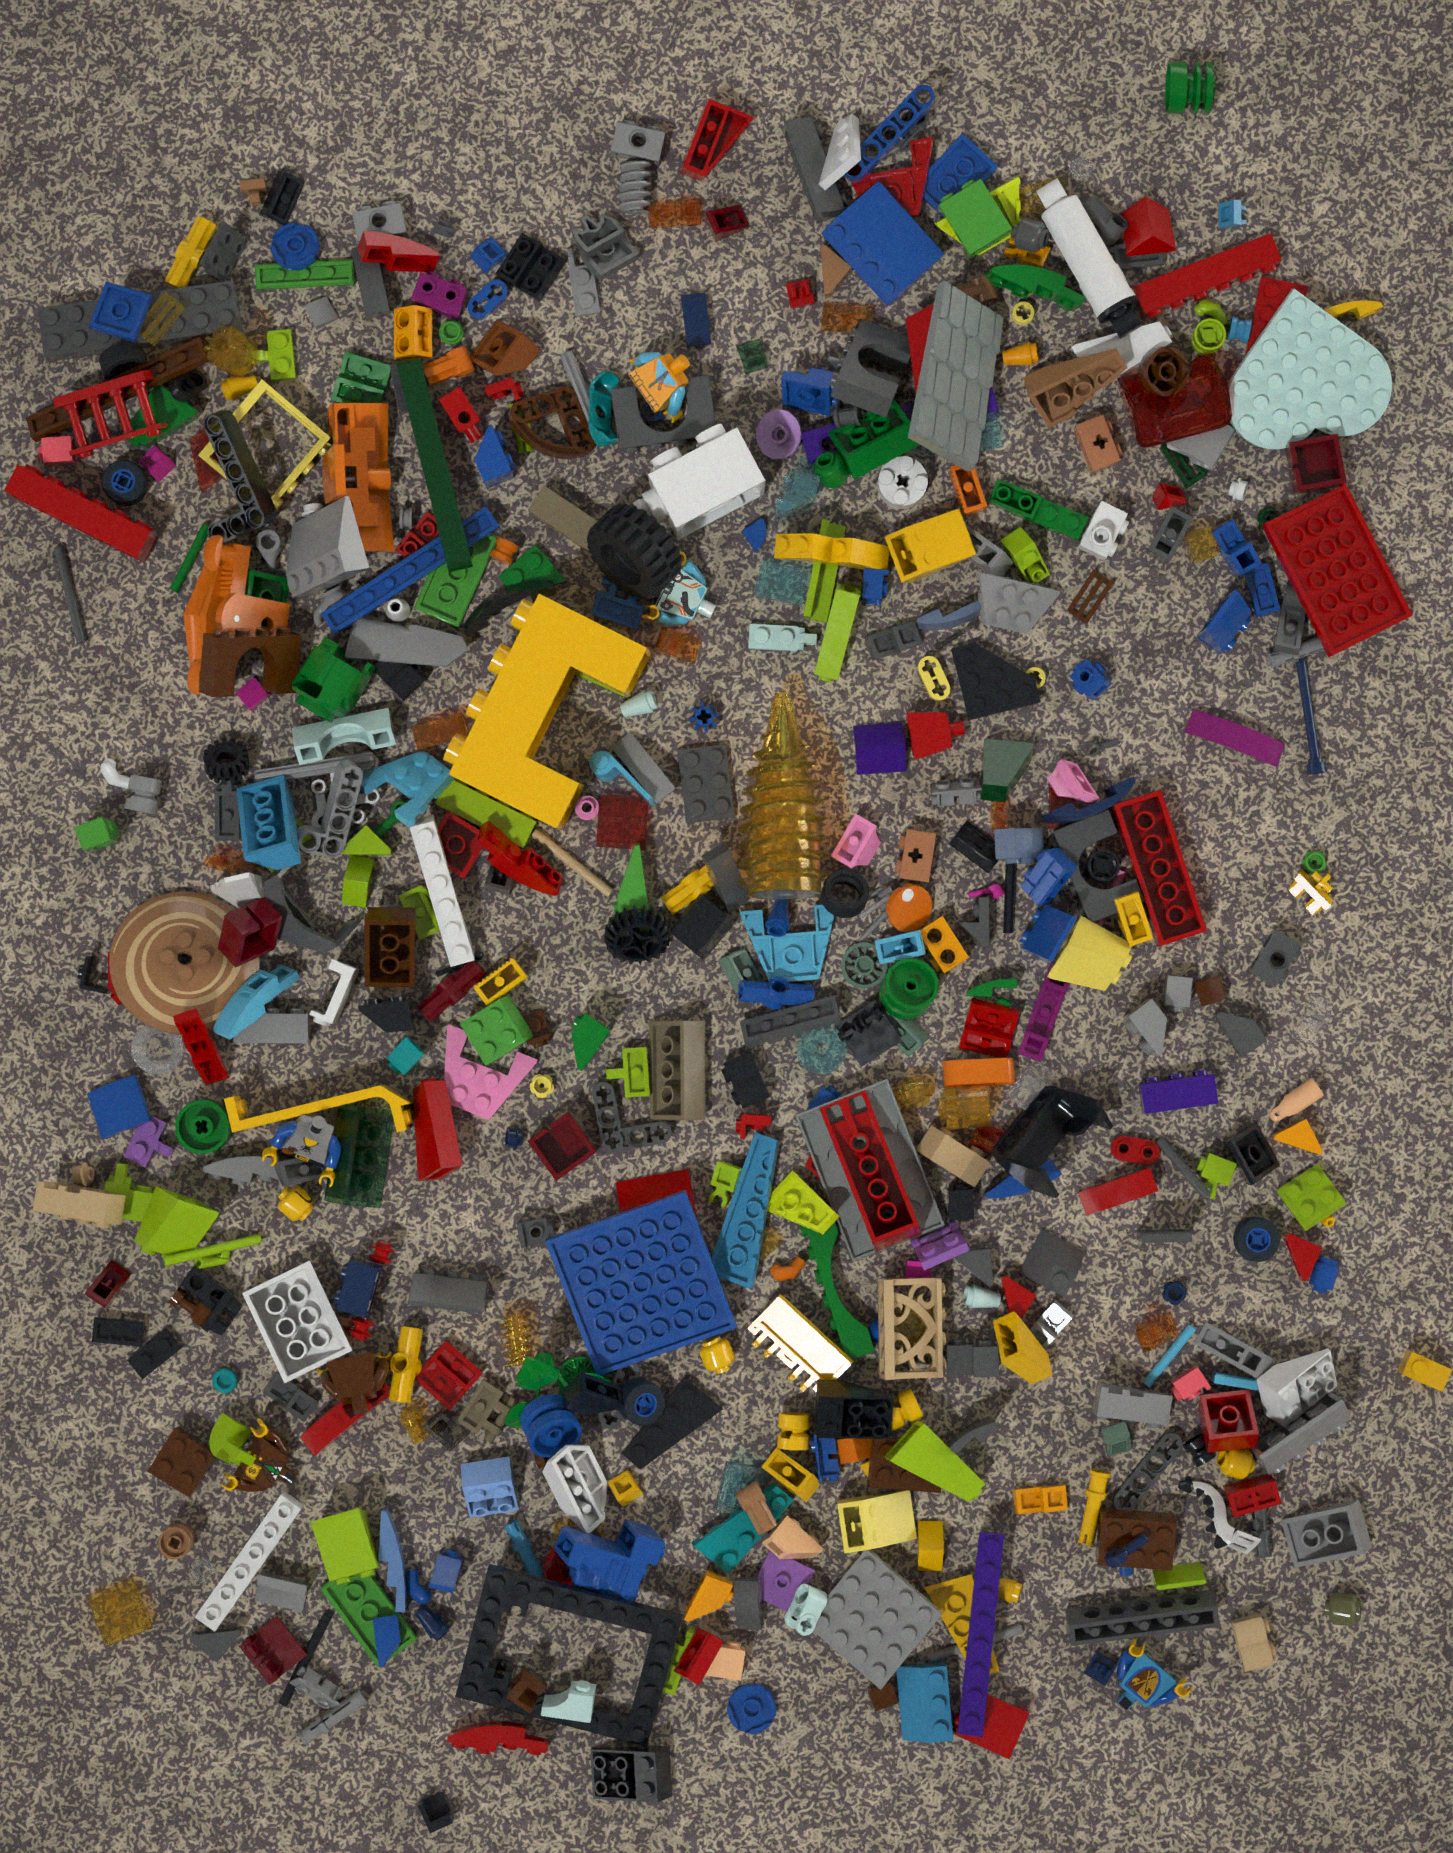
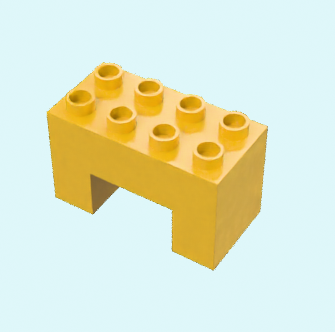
M538 594L534 603L525 598L520 602L510 623L511 626L520 632L512 648L502 643L498 646L488 667L489 671L498 676L489 693L480 688L475 692L465 714L475 719V722L467 737L458 733L454 735L444 754L443 760L453 765L449 775L556 829H564L585 785L533 760V757L576 671L630 697L651 652L648 648Z

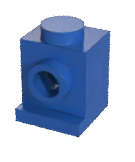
M864 568L861 600L867 601L866 605L881 606L882 596H887L888 581H883V577L888 578L889 570Z

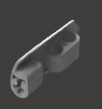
M363 617L353 624L345 652V659L448 667L456 659L467 653L468 648L462 636L419 625L403 627Z

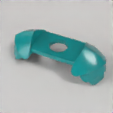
M603 371L597 374L589 386L588 429L592 439L599 447L618 441L617 433L610 430L611 390L620 388L618 384L620 379L611 371ZM596 406H600L604 410V418L597 416L595 412Z

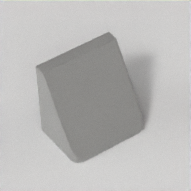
M327 297L304 305L317 330L338 319Z

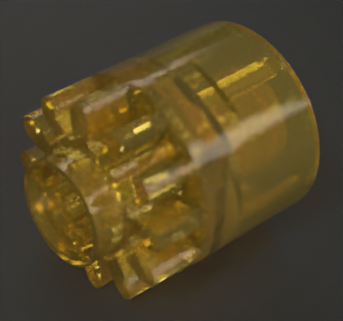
M221 325L218 331L212 329V337L207 336L205 338L209 342L208 346L204 347V350L208 352L207 359L227 374L243 376L249 373L257 364L258 348L256 343L235 327L227 328Z
M987 1084L944 1087V1097L938 1098L939 1120L946 1121L947 1130L990 1127V1103Z

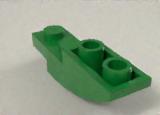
M1002 265L992 267L984 275V278L990 280V284L999 288L1004 287L1018 298H1028L1036 292L1039 298L1052 300L1058 303L1060 308L1067 311H1074L1079 308L1085 296L1064 286L1067 277L1040 267Z
M997 479L988 499L989 503L1017 517L1079 542L1090 520L1085 515L1045 500L1040 495Z

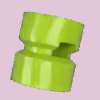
M1208 318L1202 320L1191 334L1190 343L1192 349L1201 356L1213 355L1220 349L1226 339L1225 327L1216 319Z

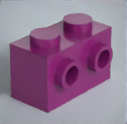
M428 271L427 274L420 272L410 299L412 304L432 308V311L459 321L468 296V290L464 288L465 284L452 279L450 282L441 280V275Z

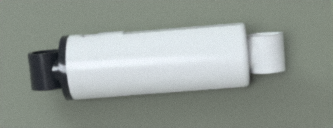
M1058 178L1038 189L1036 192L1046 208L1041 218L1077 279L1079 288L1093 308L1099 323L1110 321L1120 339L1140 328L1142 325L1132 310V307L1138 302V298L1132 288L1129 287L1119 265L1113 260L1077 195L1067 196Z

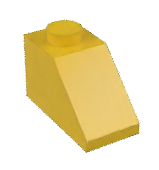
M1407 1349L1397 1372L1443 1392L1453 1369Z
M778 1448L772 1452L762 1465V1468L805 1503L808 1502L821 1485L812 1473Z

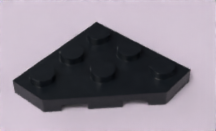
M976 643L951 649L969 721L1041 703L1036 680L1032 676Z

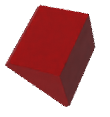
M1145 196L1120 214L1128 222V228L1123 233L1127 257L1176 251L1169 210L1166 207Z

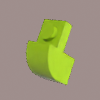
M222 1412L209 1438L212 1454L229 1464L235 1463L239 1466L242 1462L252 1466L256 1459L242 1448L252 1431L238 1420Z

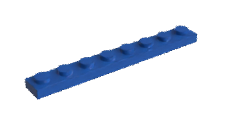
M486 506L462 521L468 549L500 528ZM440 536L322 612L321 616L333 634L337 635L446 564Z

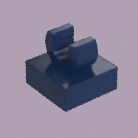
M1095 1651L1083 1673L1106 1686L1118 1664Z

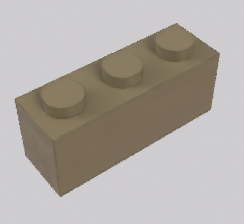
M543 486L529 507L528 512L590 554L587 543L588 532L600 517L594 513L589 516L582 511L584 507L573 499L571 502H568L562 498L564 493L554 486H551L550 489Z

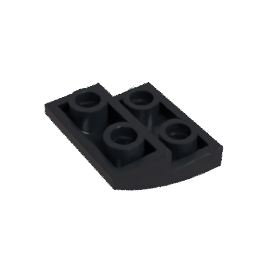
M521 233L495 274L540 303L566 261L561 256L545 248L538 241Z

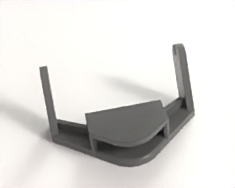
M299 849L301 857L304 852L301 849ZM291 866L274 870L264 881V897L282 915L277 939L321 953H327L338 947L361 922L358 916L351 918L332 938L314 931L315 925L283 888L282 876Z

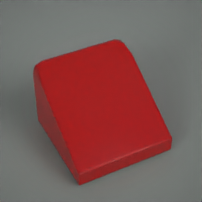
M1162 482L1158 484L1152 496L1158 510L1167 509L1171 506L1185 505L1187 502L1180 487Z

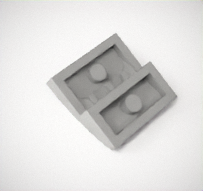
M1189 405L1167 441V448L1188 456L1191 463L1212 471L1234 435L1235 429L1212 414Z

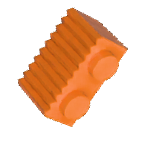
M957 465L951 466L948 472L951 475L949 479L952 480L951 484H953V489H955L954 493L957 494L956 498H958L957 502L960 503L959 507L961 508L960 511L963 512L962 516L967 517L985 511L988 506L975 468L967 472Z

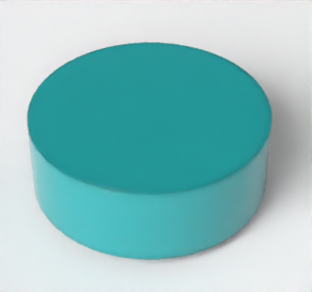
M229 1368L218 1370L212 1378L213 1387L220 1393L231 1392L238 1383L236 1373Z

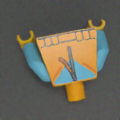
M659 352L641 353L639 356L629 360L630 363L635 364L636 369L628 375L654 413L667 408L663 414L665 416L669 414L672 418V423L681 418L683 415L681 405L686 392L685 386L689 382L683 371L690 366L689 360L682 354L674 359L669 353L662 355Z

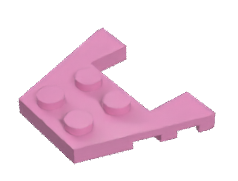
M448 1024L444 1080L446 1081L450 1105L489 1120L536 1065L538 1059L517 1051L508 1075L461 1057L460 1055L468 1037L463 1029Z

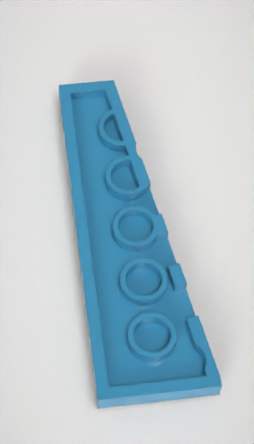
M756 1132L712 1255L714 1266L720 1278L749 1289H753L755 1285L780 1144L779 1140Z

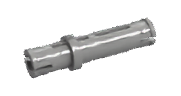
M1315 637L1301 642L1298 656L1273 651L1267 653V658L1271 668H1275L1285 663L1298 662L1303 657L1325 650L1319 638Z
M358 1689L357 1692L342 1701L339 1706L334 1707L323 1716L318 1715L315 1717L316 1721L298 1732L301 1741L306 1746L309 1745L310 1742L323 1733H329L330 1728L341 1720L348 1717L364 1704H367L368 1700L362 1691Z

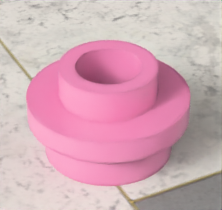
M582 796L575 803V812L579 818L591 820L599 812V803L592 796ZM585 803L591 804L592 809L590 812L582 810V806Z

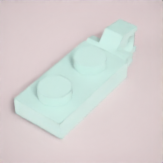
M750 624L748 649L797 652V650H804V645L817 644V634L805 633V628L799 626Z

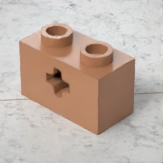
M1100 415L1075 425L1073 429L1091 474L1119 464L1122 451L1118 442L1114 443L1111 434L1114 431L1109 419L1105 420L1104 415ZM1096 438L1099 441L1105 442L1102 449L1099 446H1094Z
M907 829L905 834H900L898 848L903 849L902 858H897L895 873H899L898 879L929 883L936 839L935 833ZM914 849H918L917 853L921 855V859H917L916 863H913L912 858L908 857V853H912Z

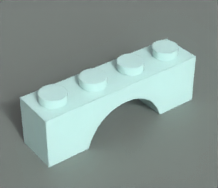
M389 708L336 718L332 723L322 721L292 728L293 744L299 765L324 760L326 754L332 748L345 742H361L368 745L372 750L396 745L394 725Z

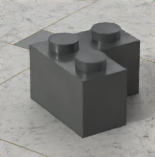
M976 1338V1343H966V1339H951V1344L945 1345L946 1374L948 1376L999 1377L998 1346L990 1338Z

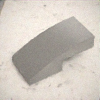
M1055 1299L1031 1325L1029 1330L1042 1347L1046 1349L1056 1338V1335L1073 1319L1074 1315Z

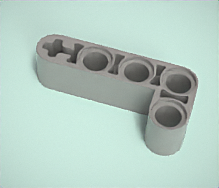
M345 759L336 766L320 828L309 825H302L297 828L299 847L302 851L331 858L342 854L363 779L362 770L353 761ZM348 792L345 800L338 801L341 793ZM336 816H342L338 824H332V820ZM306 835H312L311 841L302 843ZM329 840H336L335 844L332 847L326 848V844Z

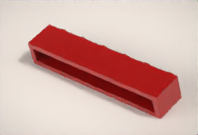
M1270 233L1135 285L1132 290L1138 298L1136 305L1141 318L1148 316L1149 319L1162 315V310L1171 307L1172 310H1176L1185 306V301L1192 298L1195 301L1202 300L1209 296L1208 292L1215 289L1219 293L1231 288V283L1240 281L1241 284L1254 279V274L1263 272V275L1277 270L1276 266L1280 264L1282 259Z

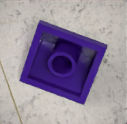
M902 722L853 726L857 775L906 771L905 740Z

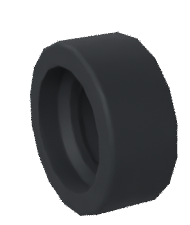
M133 342L115 344L103 351L99 357V363L105 380L147 362L143 347Z
M839 869L827 876L820 897L822 905L832 915L841 918H852L860 914L865 908L870 891L868 883L862 875L853 870ZM837 884L849 885L858 892L859 899L854 903L840 902L831 894V888Z

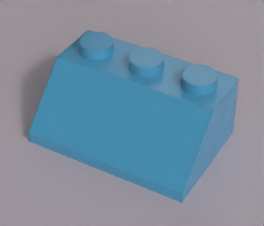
M946 1662L901 1665L896 1672L902 1740L923 1743L953 1741Z

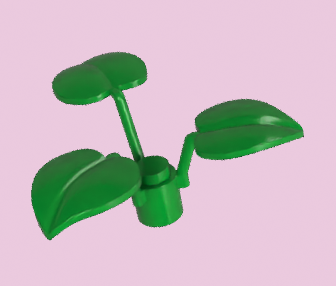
M540 1353L534 1358L525 1356L523 1365L516 1378L519 1387L535 1390V1399L540 1397L541 1386L545 1387L547 1384H552L558 1378L564 1387L569 1384L560 1373V1368H555L553 1356L550 1353ZM586 1373L611 1383V1379H606L594 1373ZM520 1402L508 1411L505 1417V1425L507 1427L522 1429L520 1415L529 1402Z

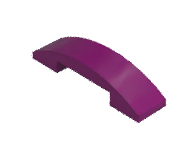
M1194 709L1184 733L1222 745L1274 767H1277L1285 746L1284 743L1262 733Z
M1053 962L1050 963L1017 1053L1038 1062L1042 1061L1052 1028L1070 984L1047 977Z

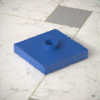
M106 281L88 327L91 330L136 343L153 297L151 294Z

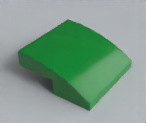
M345 351L339 375L336 377L331 400L339 403H382L391 376L390 364Z

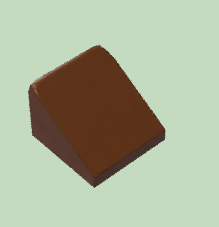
M1219 975L1194 983L1202 1007L1227 999Z
M891 1680L881 1690L876 1685L867 1687L875 1711L899 1703Z

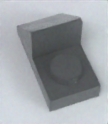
M977 898V903H973V918H978V922L958 924L983 948H988L989 898Z

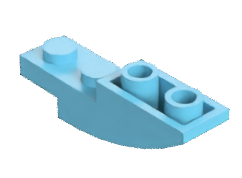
M282 964L270 973L260 969L237 990L226 1004L213 1027V1032L227 1039L236 1037L242 1030L266 1014L264 1007L266 1003L272 1001L274 997L300 979L298 972Z

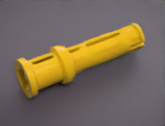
M1090 1468L1089 1470L1091 1474L1089 1487L1085 1489V1496L1088 1498L1077 1541L1083 1544L1086 1539L1085 1545L1089 1546L1093 1545L1101 1502L1107 1497V1493H1105L1108 1478H1111L1110 1472L1096 1468Z

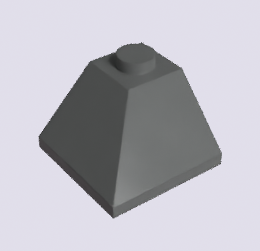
M1041 1229L1019 1273L1065 1298L1078 1273L1085 1252Z

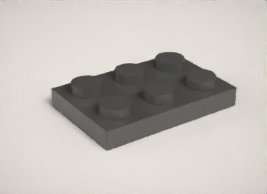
M726 744L677 750L686 824L735 818Z

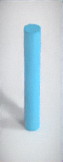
M1188 1324L1143 1380V1383L1151 1388L1196 1331L1192 1326Z

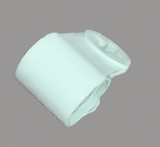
M801 1584L796 1590L795 1597L785 1614L786 1625L796 1629L801 1635L811 1634L822 1611L826 1607L828 1600L826 1592L807 1584Z

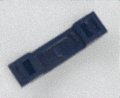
M1135 777L1119 782L1104 790L1107 796L1105 800L1078 811L1075 810L1073 803H1069L1045 814L1042 818L1044 821L1051 823H1071L1097 815L1120 801L1136 782Z

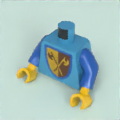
M1133 1638L1130 1647L1118 1659L1117 1682L1125 1690L1117 1700L1118 1704L1128 1711L1136 1700L1147 1708L1148 1706L1155 1707L1171 1702L1178 1697H1187L1193 1687L1191 1686L1187 1689L1182 1686L1185 1684L1186 1679L1181 1678L1178 1684L1175 1685L1176 1680L1144 1652L1146 1645L1143 1644L1142 1647H1136L1137 1639Z

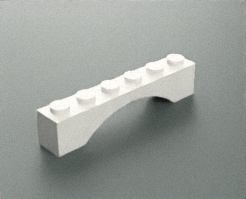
M434 814L415 819L416 823L410 827V831L450 966L474 961V950L454 890Z

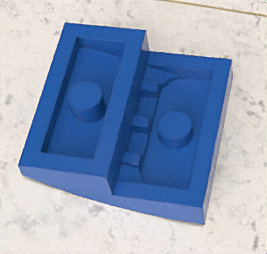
M137 1075L122 1078L87 1093L102 1139H109L125 1130H133L152 1121Z

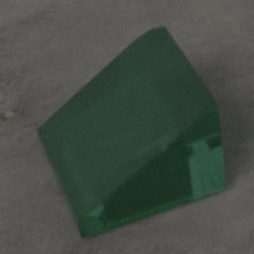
M760 339L736 346L745 374L768 368L767 358Z

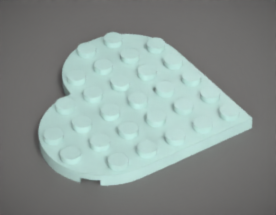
M1291 289L1230 379L1226 393L1228 417L1232 426L1242 438L1255 446L1266 449H1284L1289 442L1304 440L1314 429L1329 435L1350 436L1370 428L1383 415L1391 397L1392 377L1385 358L1373 345L1296 289Z

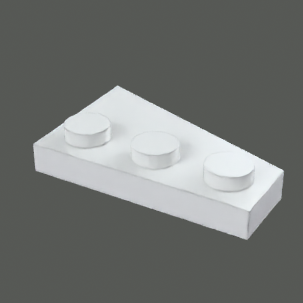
M853 113L846 119H841L834 128L818 184L824 190L828 189L861 161L859 119Z

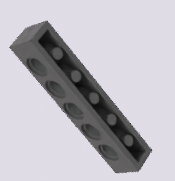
M1212 1589L1065 1609L1067 1632L1071 1646L1219 1627L1218 1606Z

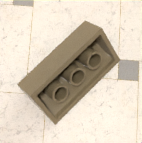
M649 1021L650 1120H706L705 1021Z

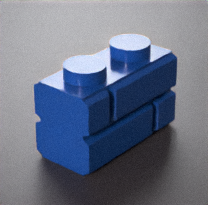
M1060 848L1043 850L1037 856L1038 863L1035 867L1030 868L1024 874L1025 881L1022 883L1021 888L1027 895L1031 896L1030 898L1037 905L1042 906L1052 903L1077 868V865L1070 858H1067V855Z

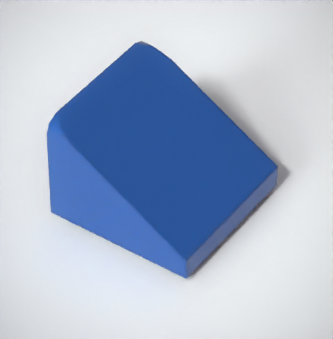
M491 236L475 247L470 258L487 274L508 254Z

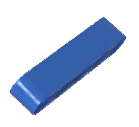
M924 84L917 86L861 144V161L857 163L862 168L861 172L857 176H851L846 172L844 175L847 180L853 183L861 182L933 107L935 95L930 86ZM921 92H928L931 95L927 103L918 102L917 96ZM904 110L913 112V118L908 122L900 119V114ZM887 128H893L896 131L895 137L891 140H886L882 136ZM870 146H875L879 149L878 155L874 158H868L865 155L866 149Z

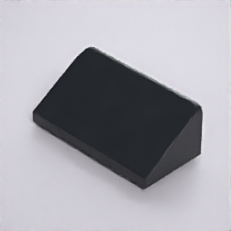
M278 171L259 215L280 225H286L305 181L286 171Z
M968 820L949 843V845L986 873H989L999 860L996 859L995 841Z

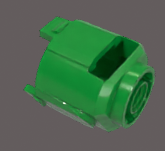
M324 637L318 647L314 645L292 682L293 691L299 694L295 702L332 723L335 716L339 718L346 717L349 711L354 708L376 667L367 662L361 672L347 664L349 659H345L346 650L339 647V644Z

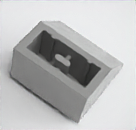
M1145 999L1123 1016L1126 1020L1123 1024L1131 1035L1137 1034L1141 1039L1138 1044L1147 1055L1160 1056L1163 1053L1167 1017L1153 999Z

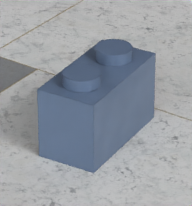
M1043 828L994 830L996 859H1006V864L1035 863V858L1044 850Z

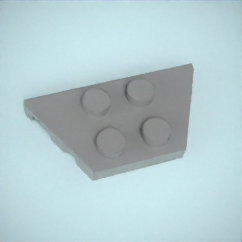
M976 571V579L979 580L980 584L978 599L981 604V622L989 626L1027 634L1060 594V591L1054 588Z

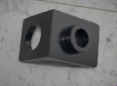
M86 956L84 965L81 964L78 971V979H81L79 988L111 994L110 990L87 986L93 956Z

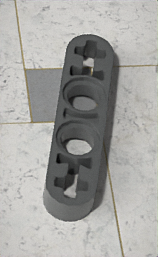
M1174 1432L1163 1434L1113 1496V1504L1117 1510H1133L1174 1460L1183 1446L1182 1439L1178 1434ZM1175 1437L1177 1447L1175 1449L1170 1447L1166 1453L1170 1456L1166 1459L1162 1453L1156 1450L1159 1447L1164 1450L1167 1446L1165 1440L1167 1438L1172 1440ZM1152 1456L1161 1457L1162 1465L1159 1469L1149 1467V1459ZM1137 1475L1146 1477L1147 1482L1143 1488L1139 1489L1133 1485V1479ZM1129 1485L1139 1495L1135 1498L1132 1494L1128 1498L1130 1505L1128 1507L1126 1505L1120 1507L1118 1498L1120 1496H1127L1129 1491L1125 1488Z

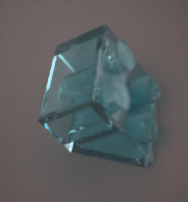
M793 468L791 474H785L781 490L785 492L784 498H778L774 514L778 516V523L783 524L813 507L820 484V476Z

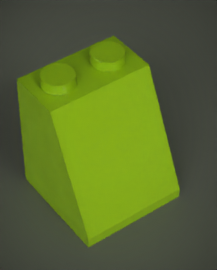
M156 1186L134 1242L142 1246L141 1251L150 1255H155L158 1252L162 1254L161 1257L193 1250L214 1223L219 1212L195 1198Z
M356 1508L311 1521L329 1582H337V1586L352 1582L351 1577L360 1575L361 1579L374 1576L376 1575L375 1571L381 1569L365 1510Z

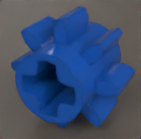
M701 702L700 709L697 710L692 707L691 710L695 713V717L689 718V721H696L695 731L703 727L705 733H708L710 725L715 728L717 727L713 719L718 718L719 714L712 713L713 704L706 708L704 703ZM702 711H706L707 715H711L706 724H703L702 720L697 719V717L701 716Z

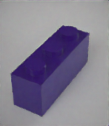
M1207 1070L1192 1072V1077L1183 1078V1073L1168 1075L1169 1080L1159 1081L1158 1077L1144 1078V1083L1138 1084L1142 1113L1148 1114L1218 1104L1214 1074H1208Z

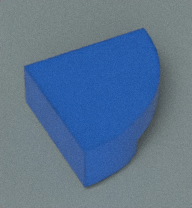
M763 518L742 530L743 535L754 552L761 548L766 537V525Z

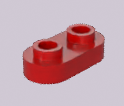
M1118 1136L1110 1144V1152L1113 1157L1122 1161L1151 1165L1158 1160L1160 1155L1159 1147L1150 1140ZM1123 1143L1127 1145L1125 1153L1119 1151V1146ZM1145 1148L1151 1149L1152 1154L1150 1157L1143 1155Z

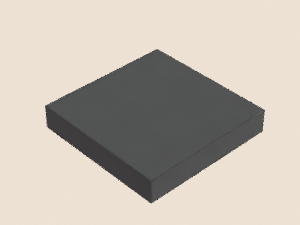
M1186 1229L1138 1230L1137 1240L1141 1243L1192 1242V1233Z

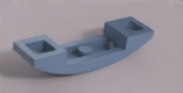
M977 600L944 617L938 608L917 618V626L919 630L936 631L963 625L980 616L981 604Z

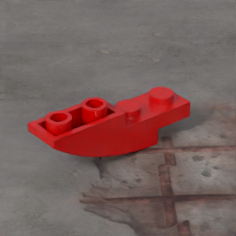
M490 821L482 824L477 841L490 852L487 859L489 863L508 877L531 889L553 896L559 894L563 877L557 870L553 869L530 847L522 851L517 844L513 843Z
M384 1382L382 1388L377 1391V1397L366 1400L368 1412L364 1414L354 1415L352 1403L342 1404L340 1401L299 1436L315 1457L351 1429L355 1423L389 1398V1386Z
M491 1721L471 1724L449 1733L447 1742L452 1743L451 1746L458 1749H466V1746L476 1748V1752L481 1754L496 1752L498 1743H501L503 1748L509 1750H517V1747L527 1749L526 1752L529 1754L541 1755V1753L547 1752L549 1739L525 1734L527 1724Z

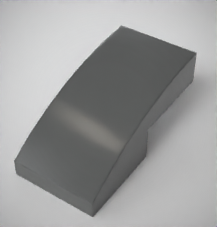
M915 621L865 637L872 661L922 644Z
M278 1371L275 1372L263 1389L265 1395L281 1404L285 1410L304 1422L319 1402L293 1381L284 1383Z
M734 1578V1605L738 1629L762 1630L764 1621L760 1606L762 1593L759 1578Z

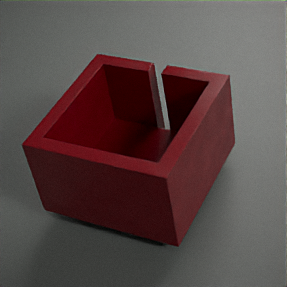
M1338 434L1289 442L1286 445L1285 453L1288 468H1294L1290 473L1293 495L1341 487L1347 482Z
M265 897L249 902L244 908L241 907L237 910L229 911L224 915L218 949L235 968L274 950L282 915Z
M569 1111L550 1124L552 1130L549 1131L546 1127L528 1140L530 1146L556 1181L597 1152Z

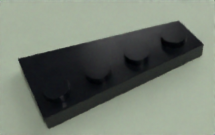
M685 1377L665 1400V1408L662 1415L654 1423L644 1426L624 1449L622 1455L641 1470L722 1411L723 1408Z

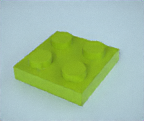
M1318 1163L1276 1190L1304 1231H1307L1346 1205L1345 1200Z

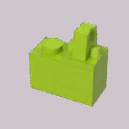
M117 1163L115 1175H109V1180L105 1182L104 1191L126 1195L122 1219L142 1222L154 1193L151 1191L152 1187L137 1185V1188L133 1189L132 1178L127 1177L129 1164Z

